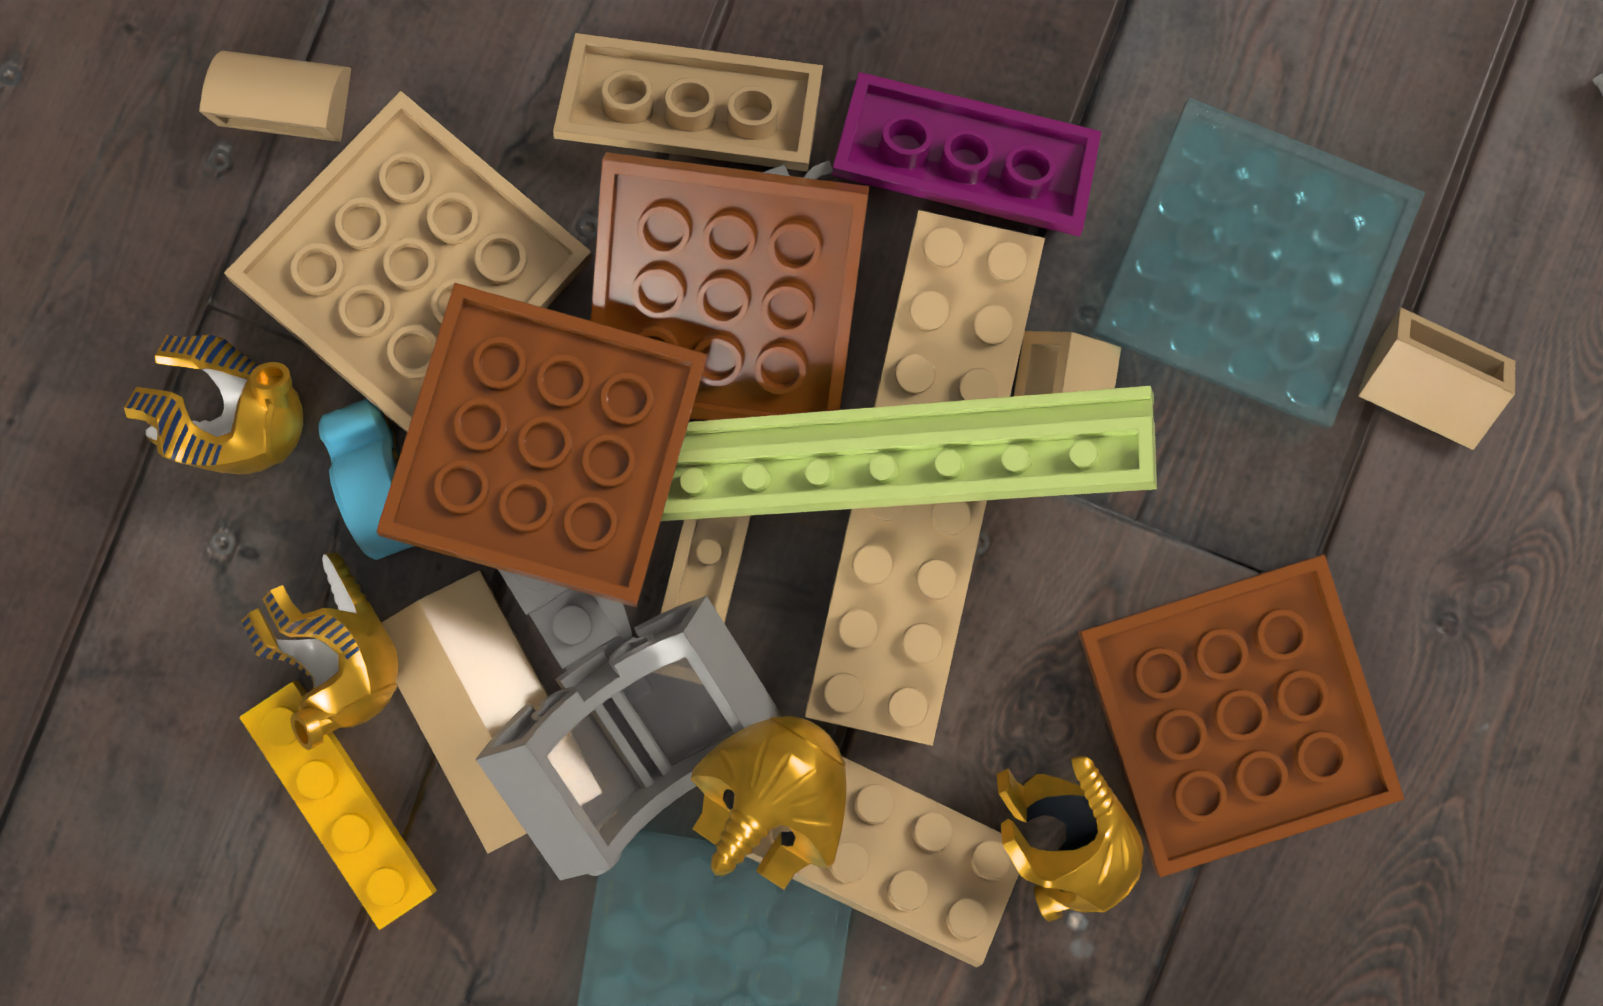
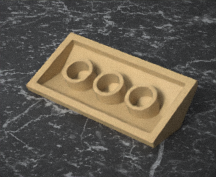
M575 33L553 129L554 139L769 167H778L785 164L786 169L808 172L823 65Z
M478 570L414 602L381 622L397 650L398 674L396 683L486 852L490 853L527 834V832L475 759L498 731L524 705L530 704L537 711L540 707L539 704L549 695L482 570ZM568 732L548 754L547 758L577 802L581 804L601 791Z

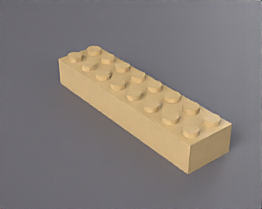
M918 210L873 407L1010 397L1045 238ZM987 500L850 509L806 705L805 717L933 746Z

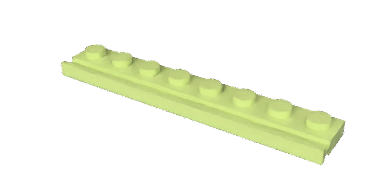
M1151 386L689 422L661 521L1157 489L1155 423L1153 419L1154 394Z

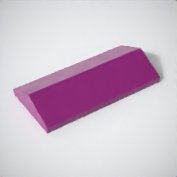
M859 72L831 176L1080 237L1084 228L1102 131Z

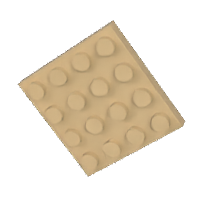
M400 91L224 273L234 285L407 433L454 282L547 308L592 260V254L587 247Z

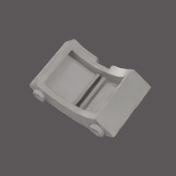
M707 595L668 610L634 627L639 638L633 637L626 641L609 657L603 648L600 647L555 679L561 690L544 699L539 704L540 707L537 711L530 704L524 705L498 731L475 759L559 880L584 874L597 876L611 869L620 860L622 851L649 821L676 799L696 787L690 780L692 771L711 750L728 737L754 723L769 719V717H783Z

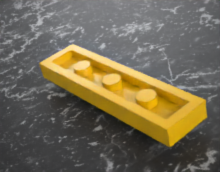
M299 680L292 681L239 718L380 930L434 894L437 889L334 733L331 732L324 735L323 743L311 750H306L298 742L293 733L290 718L292 714L300 711L298 706L307 692Z

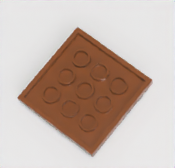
M606 152L602 159L591 321L708 354L690 419L708 421L840 410L869 186Z
M454 282L376 530L378 536L637 607L708 354Z
M1325 554L1309 557L1078 631L1155 873L1160 878L1405 800Z

